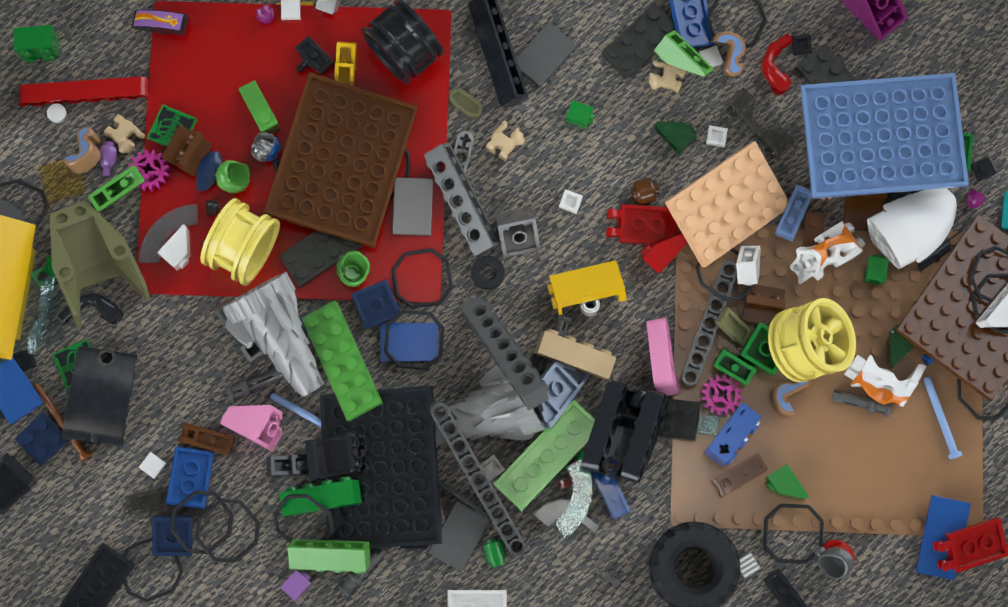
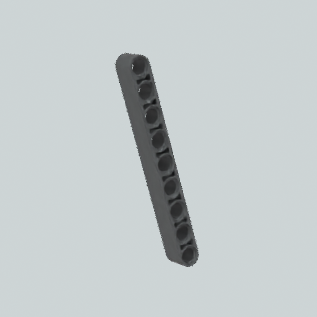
M433 402L430 406V413L506 547L512 555H522L526 550L525 542L444 402ZM436 407H444V413L442 415H435L434 410ZM448 423L454 425V429L451 432L444 431V426ZM458 440L464 442L461 449L453 447L454 443ZM467 457L473 458V463L470 466L463 465V461ZM476 474L483 475L482 481L478 483L473 482V477ZM491 491L492 496L490 499H483V493ZM495 508L502 509L499 516L492 515V511ZM504 525H511V530L504 533L502 532V527ZM513 542H521L520 547L512 549L511 545Z

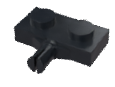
M309 36L295 47V50L303 59L295 67L300 74L309 66L321 76L334 65V61Z

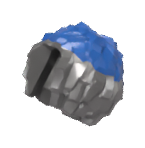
M263 132L258 133L255 137L250 153L259 162H268L277 158L281 147L277 137H274L271 133Z

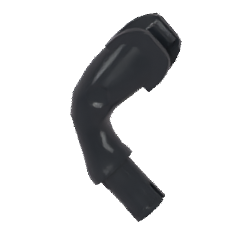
M98 293L80 296L81 310L87 305H92L102 314L101 317L110 324H117L123 318L122 310L105 296ZM68 305L58 315L65 323L72 318Z

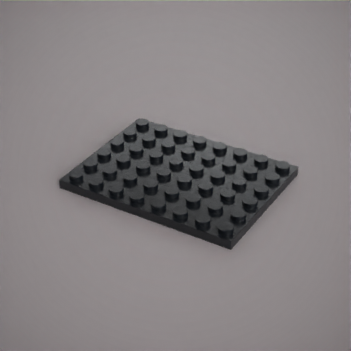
M433 386L377 390L383 404L351 421L346 420L335 394L320 395L322 439L345 435V433H355L359 440L358 456L362 460L361 472L324 479V481L333 480V483L340 482L339 478L343 477L359 480L362 501L361 504L328 509L332 514L335 528L334 533L328 540L369 542L370 549L442 544L439 484H437L439 477L436 426L430 413V406L434 402ZM326 513V527L328 534L331 531V528L328 519V514Z

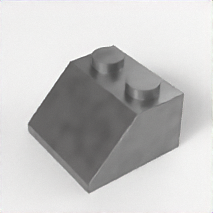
M532 206L495 214L503 257L541 250Z

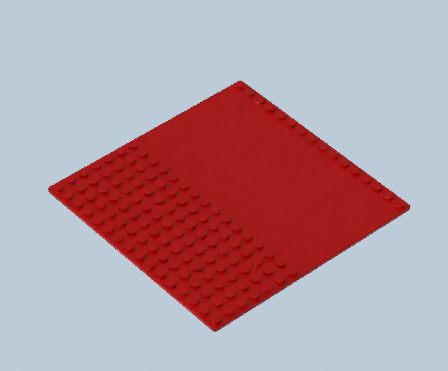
M156 1L154 3V10L187 14L189 23L186 36L163 35L152 32L144 151L147 150L151 154L152 150H155L157 156L159 153L163 154L166 149L165 146L147 139L163 104L197 118L198 121L193 132L198 131L204 135L203 138L212 143L209 152H219L222 156V163L232 160L247 164L250 173V183L244 191L229 193L222 190L217 185L216 180L206 191H199L196 185L197 173L195 176H191L168 162L166 165L170 167V170L166 172L170 177L164 178L166 184L160 183L161 189L155 186L153 192L150 191L149 187H147L146 191L142 190L137 266L144 278L149 294L239 297L258 285L287 272L296 288L294 292L297 299L354 301L352 293L387 279L396 302H402L395 296L392 268L401 255L405 252L428 248L434 249L441 255L443 252L445 200L440 186L434 180L432 170L426 165L424 154L441 144L447 143L451 10L413 9L434 33L444 50V55L441 57L436 56V62L429 65L416 79L411 78L409 85H405L378 59L364 40L360 31L363 27L368 28V23L373 21L386 8L339 6L338 11L330 14L316 9V6L300 5L301 20H282L280 4ZM266 5H269L271 9L273 8L274 18L269 24L260 22L256 18L257 14L255 12ZM309 36L334 61V65L321 75L334 80L337 42L357 43L354 87L418 107L406 145L410 154L411 165L408 178L433 179L431 236L393 235V197L389 199L375 248L363 246L357 250L367 257L370 263V271L366 280L357 287L345 285L337 276V268L334 265L300 288L279 255L316 230L277 219L280 222V228L272 251L258 275L249 285L244 286L240 284V281L232 280L231 272L222 267L213 270L209 265H203L200 257L204 242L214 221L230 200L236 198L241 203L249 205V212L261 217L264 215L276 176L272 161L259 162L250 153L254 139L261 131L238 88L254 80L256 81L280 126V130L272 133L274 137H277L281 147L276 158L280 159L282 158L309 72L319 75L309 66L301 74L295 69L303 61L295 47ZM405 152L396 178H405L407 172ZM156 161V167L161 169L160 163ZM443 162L442 169L445 171L446 166ZM150 168V170H146L145 172L148 174L149 171L153 170L152 168ZM395 183L391 195L394 193ZM214 198L215 202L219 203V213H216L215 217L213 215L207 216L206 200ZM184 224L189 230L190 258L188 259L189 263L183 269L180 268L177 271L157 252ZM432 252L405 256L395 270L399 295L410 303L439 301L441 299L442 259Z

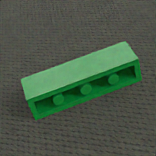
M343 477L339 478L340 482L333 483V480L322 481V485L315 486V483L305 484L303 489L289 487L286 488V492L279 493L280 503L287 495L307 494L327 509L361 504L359 480ZM290 498L281 508L282 516H295L322 511L307 498Z

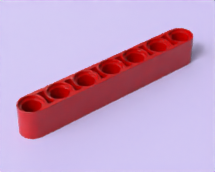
M146 77L38 83L18 86L19 106L26 107V105L44 106V104L50 103L51 105H62L64 102L76 104L82 103V101H89V103L100 102V100L119 101V99L123 98L135 100L138 97H145V99L149 97L148 78Z

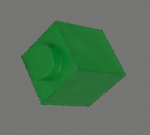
M572 100L565 122L587 129L588 124L592 125L595 114H593L594 107Z
M881 255L870 256L866 260L863 282L882 286L886 282L889 260L884 259V256Z

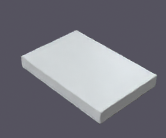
M448 590V607H507V590Z

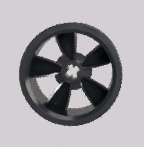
M395 0L393 2L394 6L389 5L380 15L368 23V28L363 27L360 31L368 46L384 66L403 84L409 85L411 78L416 79L422 71L437 61L436 56L441 57L444 55V50L422 18L404 1Z

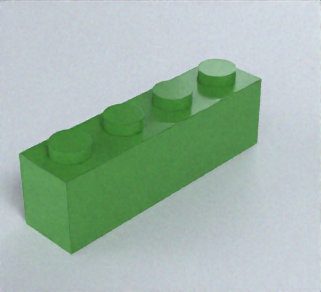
M293 539L288 546L289 569H296L298 571L315 570L323 572L329 570L337 573L344 571L363 573L367 571L371 564L369 542Z

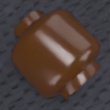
M650 178L635 181L633 186H631L632 199L639 205L654 202L656 195L659 194L658 184H654Z

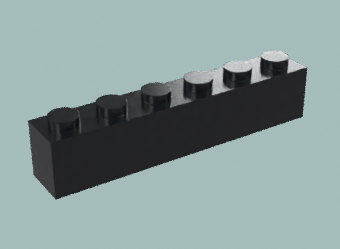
M472 0L468 3L470 14L500 106H516L529 97L498 1Z

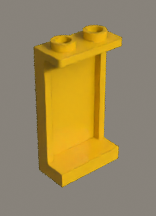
M616 260L549 276L550 284H547L549 295L554 296V298H551L553 309L558 310L559 315H563V307L617 295L619 302L627 300L625 286Z

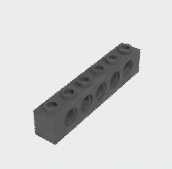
M450 143L441 144L424 154L426 165L432 170L434 180L440 186L443 198L449 204L451 214L457 220L460 232L466 238L471 253L474 256H478L499 246L501 243ZM443 162L446 166L445 171L442 169ZM451 179L454 181L453 188L450 185ZM460 196L463 199L462 205L459 203ZM468 213L471 215V221L467 218ZM476 230L480 233L479 238L476 236Z

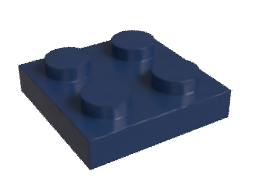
M387 279L351 294L365 329L386 322L400 312Z
M44 412L15 438L41 467L70 441L62 438L61 429Z
M153 516L152 556H192L193 553L186 552L170 531L172 516ZM176 516L174 530L187 547L193 549V516Z

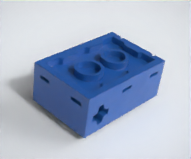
M742 403L705 450L704 454L721 467L725 464L729 466L738 455L735 452L737 448L741 450L748 442L749 438L747 435L749 433L752 435L761 425L759 420L762 416L745 403ZM721 449L725 450L723 455L720 454Z

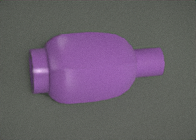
M104 141V144L100 147L101 156L99 163L103 168L102 175L110 176V171L117 161L118 150L115 147V142Z

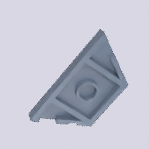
M558 361L551 362L539 379L540 381L544 380L549 388L546 391L549 400L538 405L539 412L547 429L552 428L591 376L590 374L579 372L576 368L565 366L564 363Z

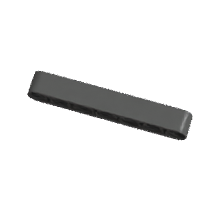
M726 261L722 264L713 289L724 297H729L737 276L735 262ZM724 268H732L733 274H725ZM717 286H726L727 292H719ZM713 293L709 297L681 375V383L687 388L694 387L701 376L718 328L715 321L727 304V301L722 300ZM711 303H719L721 309L718 311L713 310ZM711 320L714 323V327L711 329L707 328L704 322ZM705 338L708 341V345H699L698 339ZM692 356H699L701 363L698 365L694 364L691 360ZM688 373L693 374L695 381L687 382L685 375Z

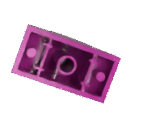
M842 0L843 4L854 16L860 19L869 32L880 41L908 18L901 0Z

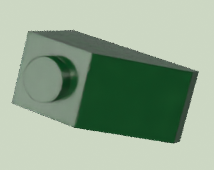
M657 121L654 124V129L678 155L696 141V131L690 125L687 126L681 122Z
M898 325L889 332L891 336L887 339V366L889 369H892L914 347L912 343L895 332Z

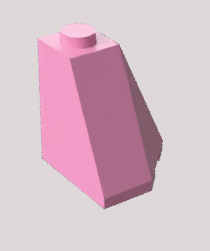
M272 405L229 406L220 424L273 452L282 436V428L279 427V423L283 418V412Z

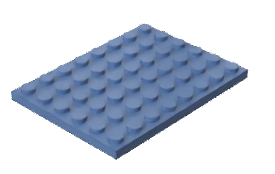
M955 73L801 85L812 199L958 188L969 185Z

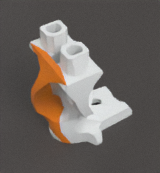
M841 221L814 239L815 242L819 243L818 245L796 249L797 258L789 267L797 274L799 284L804 283L812 276L817 281L820 280L824 275L823 269L826 266L833 264L835 267H838L854 259L863 251L862 248L865 246L862 238L858 237L855 239L851 233L854 232V227L851 223L844 224Z
M857 355L844 375L853 380L851 383L852 387H862L875 401L883 405L893 402L903 407L918 385V381L926 366L918 364L907 379L899 381L891 371L879 368L874 362L872 355L867 360Z

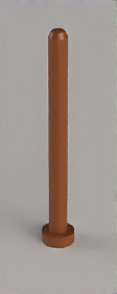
M38 383L34 384V389L63 430L64 417L42 386ZM71 441L80 454L79 459L81 462L86 461L93 455L91 450L87 451L81 442Z

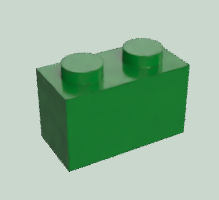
M723 347L712 363L714 367L746 386L757 370L755 366Z

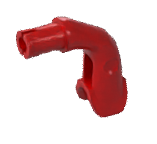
M788 33L768 45L761 62L763 75L770 84L772 91L777 95H783L789 90L791 85L790 77L786 73L783 74L773 62L774 58L793 42Z

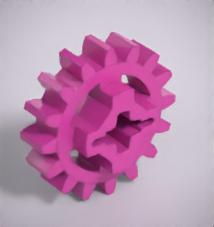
M145 150L144 155L138 152L137 159L131 158L134 163L128 164L129 168L136 165L146 180L137 188L142 186V190L146 191L147 187H149L151 192H153L155 186L161 189L159 184H166L164 178L170 177L166 172L170 170V167L166 165L168 161L162 159L161 153L156 156L155 150H152L151 154ZM156 161L160 163L161 169L156 167ZM150 168H152L153 171H149L148 174L145 172L146 170H150Z
M716 374L715 380L709 377V384H703L706 390H701L700 394L705 397L700 400L701 402L706 401L704 408L710 407V414L717 411V416H720L721 412L727 416L728 410L734 413V406H740L737 400H742L743 397L738 394L743 390L737 389L739 382L733 383V377H730L728 380L726 379V374H723L722 378ZM719 383H725L728 386H721ZM710 388L713 391V397L711 399H709ZM719 392H724L726 394L724 398H718L717 395L719 394ZM734 392L733 402L730 399V393ZM715 404H722L724 408L717 407Z

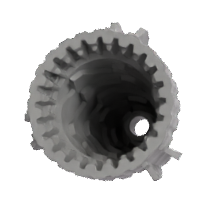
M284 272L224 305L223 312L227 317L225 327L247 349L252 347L253 341L256 340L264 355L268 354L276 370L279 373L281 372L292 388L304 397L324 385L325 382L317 369L316 360L307 345L310 342L301 328L303 324L298 317L297 298L294 292L296 288L287 272Z
M497 365L479 380V384L483 388L469 392L467 397L454 401L448 407L465 439L475 440L489 434L490 437L499 434L500 439L529 440L533 438L535 433L546 429L538 406L528 411ZM444 408L435 411V415H442ZM435 422L437 446H440L447 442ZM452 423L444 426L445 432H451L454 429Z

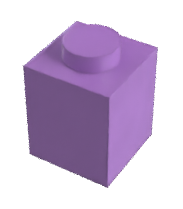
M295 570L280 588L294 601H297L312 585L309 581L311 576L304 570L301 572Z

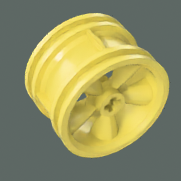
M234 198L225 205L214 221L204 242L200 261L205 266L209 265L213 270H217L220 267L231 272L232 280L240 281V284L247 286L255 279L269 257L278 236L280 222L275 218L271 219V216L267 214L261 217L249 212L248 204L241 203L240 200Z
M821 298L799 307L781 311L774 316L769 326L768 343L772 358L778 369L792 381L805 382L822 375L843 371L850 366L856 352L854 328L843 308L830 299Z

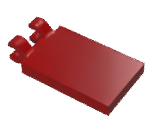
M622 204L621 210L608 209L607 219H617V228L608 227L606 237H620L619 243L651 245L654 241L678 232V225L668 207Z
M999 517L946 533V540L932 543L934 551L947 552L948 559L937 561L938 569H943V571L953 568L954 572L958 573L1008 556L1006 539L1001 518Z

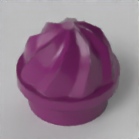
M269 5L255 11L257 14L256 18L260 22L265 24L272 22L274 12L273 8L271 9Z
M972 189L970 193H967L966 203L970 208H978L984 204L983 200L986 196Z

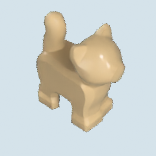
M653 60L655 67L663 68V75L649 74L648 83L651 89L657 90L663 87L678 93L682 82L677 81L676 78L679 77L683 80L686 70L667 64L664 61Z
M117 114L113 120L115 122L113 126L116 129L108 126L104 130V135L107 138L110 137L118 144L120 153L125 154L136 151L135 144L128 138L135 134L138 138L144 139L145 134L131 121L125 120L121 115Z
M502 121V124L495 130L491 140L486 145L487 151L495 154V149L501 150L498 157L504 161L508 159V155L516 146L523 145L525 142L523 133L519 131V128H516L511 133L510 138L502 133L507 128V121Z

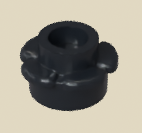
M214 198L206 200L207 216L213 215L215 217L216 213H219V203L215 202Z

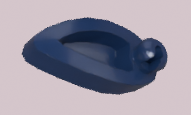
M217 151L209 152L199 164L196 177V185L199 191H206L216 181V170L222 163V156Z

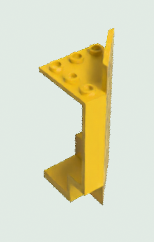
M0 215V358L12 360L15 339L20 340L31 282L30 274L33 271L36 250L32 248L36 225Z

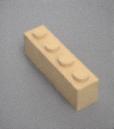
M552 329L541 331L534 354L564 363L566 366L574 367L579 371L587 372L604 380L610 378L616 357L611 355L612 352L605 349L598 351L593 349L594 345L583 342L582 345L576 342L577 339L567 335L565 338L558 335L559 332Z

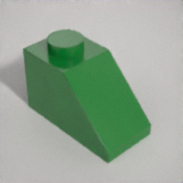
M788 464L765 478L767 480L765 482L770 492L774 491L776 495L798 500H805L809 497Z

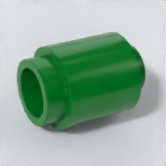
M497 537L486 540L483 548L490 567L506 564V554L502 540L498 541Z

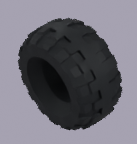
M696 521L678 524L663 533L652 548L648 565L649 577L655 592L671 607L721 606L733 594L740 578L741 569L737 549L729 537L713 525ZM688 549L703 551L708 555L712 563L710 578L700 586H688L680 581L676 574V560L682 552Z

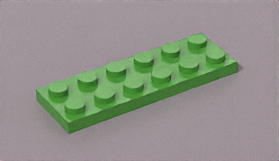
M334 300L301 318L346 420L351 421L383 404L337 301Z
M573 400L552 428H546L493 485L522 512L588 442L595 419Z

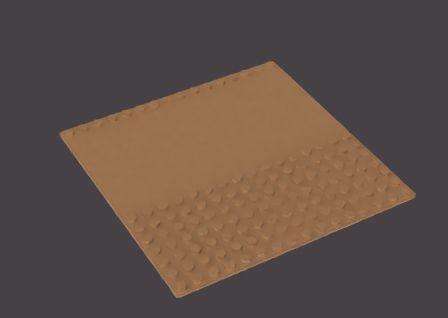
M764 225L733 247L740 252L741 246H760V275L758 283L755 285L785 289L784 301H786L784 310L799 307L821 298L830 299L840 305L848 315L854 328L856 337L854 359L859 355L867 360L872 355L874 362L879 368L891 371L899 381L907 379L918 364H923L926 368L905 405L901 407L892 402L888 418L883 414L875 412L871 414L863 408L831 401L834 389L870 398L862 387L851 386L853 380L844 375L848 368L812 379L807 389L788 397L787 400L795 413L793 417L780 415L772 404V390L780 382L792 381L779 369L774 376H770L756 367L757 370L747 386L733 378V383L739 382L737 389L743 390L738 394L743 399L737 400L740 405L745 403L762 416L759 420L761 425L752 435L750 433L747 435L749 440L741 450L737 448L735 452L738 455L729 466L725 464L721 467L705 455L704 452L734 413L728 410L727 416L723 412H721L720 416H717V411L710 414L711 408H704L706 401L701 402L700 400L705 397L700 394V391L706 390L703 384H709V377L715 380L716 374L720 378H722L723 374H726L712 364L722 347L738 356L744 345L738 346L718 326L697 384L691 388L682 385L681 375L711 292L700 285L696 272L698 260L689 244L687 243L676 255L674 370L679 380L680 394L673 395V399L700 402L696 441L672 439L670 524L672 526L696 521L713 525L716 528L764 530L765 517L779 504L810 505L823 519V532L923 536L931 495L971 503L967 526L983 522V420L976 419L958 400V378L936 361L927 366L921 358L925 353L916 346L892 369H889L887 366V339L891 336L889 332L896 325H900L951 251L941 257L939 262H934L922 271L919 269L916 261L898 269L889 260L886 282L881 286L863 282L866 260L870 256L881 255L884 256V259H888L873 244L869 231L854 230L851 233L855 239L858 237L862 238L865 246L862 248L863 251L854 259L838 267H835L833 264L828 265L823 269L824 275L820 280L817 281L812 276L802 284L798 283L797 274L789 266L797 258L796 249L802 247L804 226H799L793 242L775 235L778 225ZM824 227V232L832 227ZM950 231L946 238L949 239L959 231ZM964 231L950 240L951 244L949 246L952 250L965 233ZM729 250L708 266H700L703 282L713 289L722 264L726 261L737 263L738 255ZM724 268L725 274H733L732 268ZM737 276L729 297L742 296L747 288L744 284H738ZM717 286L719 292H727L726 286ZM745 298L727 301L725 306L729 307L741 320ZM711 303L713 310L718 311L721 309L719 303ZM706 320L704 322L707 328L711 329L714 327L713 321ZM744 322L753 332L757 324ZM705 338L698 339L699 345H708V341ZM692 356L691 360L694 364L698 365L701 363L699 356ZM688 373L685 375L687 382L695 381L693 374ZM726 374V379L729 380L731 376ZM929 376L932 380L957 450L962 452L963 456L952 460L948 457L950 451L923 380L925 377ZM961 381L962 399L979 416H982V396ZM719 383L721 386H728L725 383ZM711 388L709 390V399L713 397ZM719 392L717 396L718 398H724L726 394ZM734 392L730 393L731 402L734 400ZM715 404L717 407L724 408L722 404ZM721 449L720 454L723 455L725 450ZM759 453L768 470L720 497L717 486L713 485L711 480ZM788 464L809 497L805 500H798L776 495L774 491L770 492L765 484L767 480L765 478ZM727 478L723 480L726 487L731 485ZM781 508L768 519V530L819 532L820 521L809 509Z

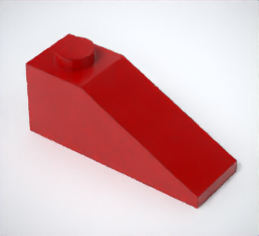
M679 231L654 241L651 245L647 244L641 250L642 255L640 257L660 274L688 242L682 232Z

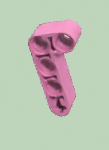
M666 317L647 321V332L655 388L658 392L666 393V396L680 394V384L674 370L668 320Z

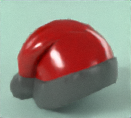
M841 540L827 541L823 547L819 546L814 551L818 557V566L830 578L842 579L854 567V551L847 543Z

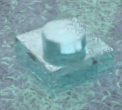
M699 414L697 434L717 436L719 416Z

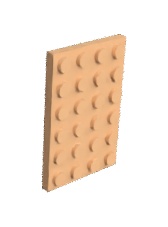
M752 141L666 200L665 204L701 267H706L783 213L789 201L756 141Z

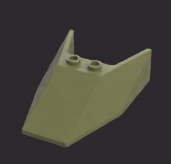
M86 200L49 214L52 269L78 329L81 328L80 292L85 288L115 276H121L146 301L150 300L147 285L125 238Z

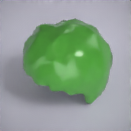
M227 160L221 163L216 170L217 185L224 191L238 193L244 191L249 186L250 173L247 164Z
M351 251L342 255L336 263L337 276L349 287L359 286L366 280L370 271V263L367 257L358 251Z

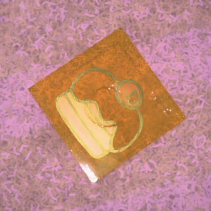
M63 160L39 166L49 203L86 192L81 173H73Z

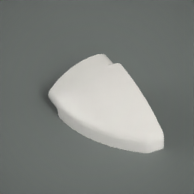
M947 188L932 189L913 193L883 206L885 211H881L867 219L870 239L898 269L914 262L915 259L919 263L933 253L949 234L956 216V198Z

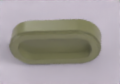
M457 88L451 91L449 101L452 106L470 119H476L481 116L483 108L478 100L463 89Z

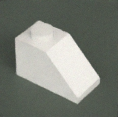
M184 224L157 252L177 271L180 268L183 269L189 263L188 259L190 258L189 230Z
M741 246L736 263L738 284L750 286L758 283L760 275V246Z

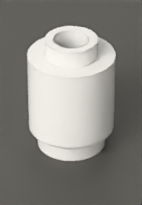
M599 299L580 304V310L586 316H594L599 311ZM592 304L593 308L589 309L586 307V305Z

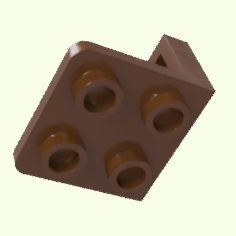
M887 193L845 196L843 223H851L854 230L868 231L867 219L883 211V202L887 198Z

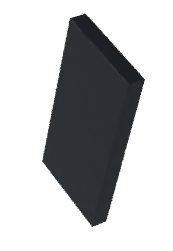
M102 543L59 607H107L136 564L107 544Z

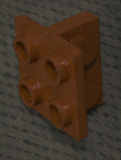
M180 125L161 157L191 176H195L201 160L208 154L212 143L205 140L202 133L198 131L192 132Z
M754 284L745 297L742 321L756 324L762 322L770 326L774 316L785 309V289Z

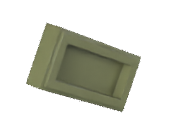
M724 307L715 321L738 346H743L752 333V330L729 307Z

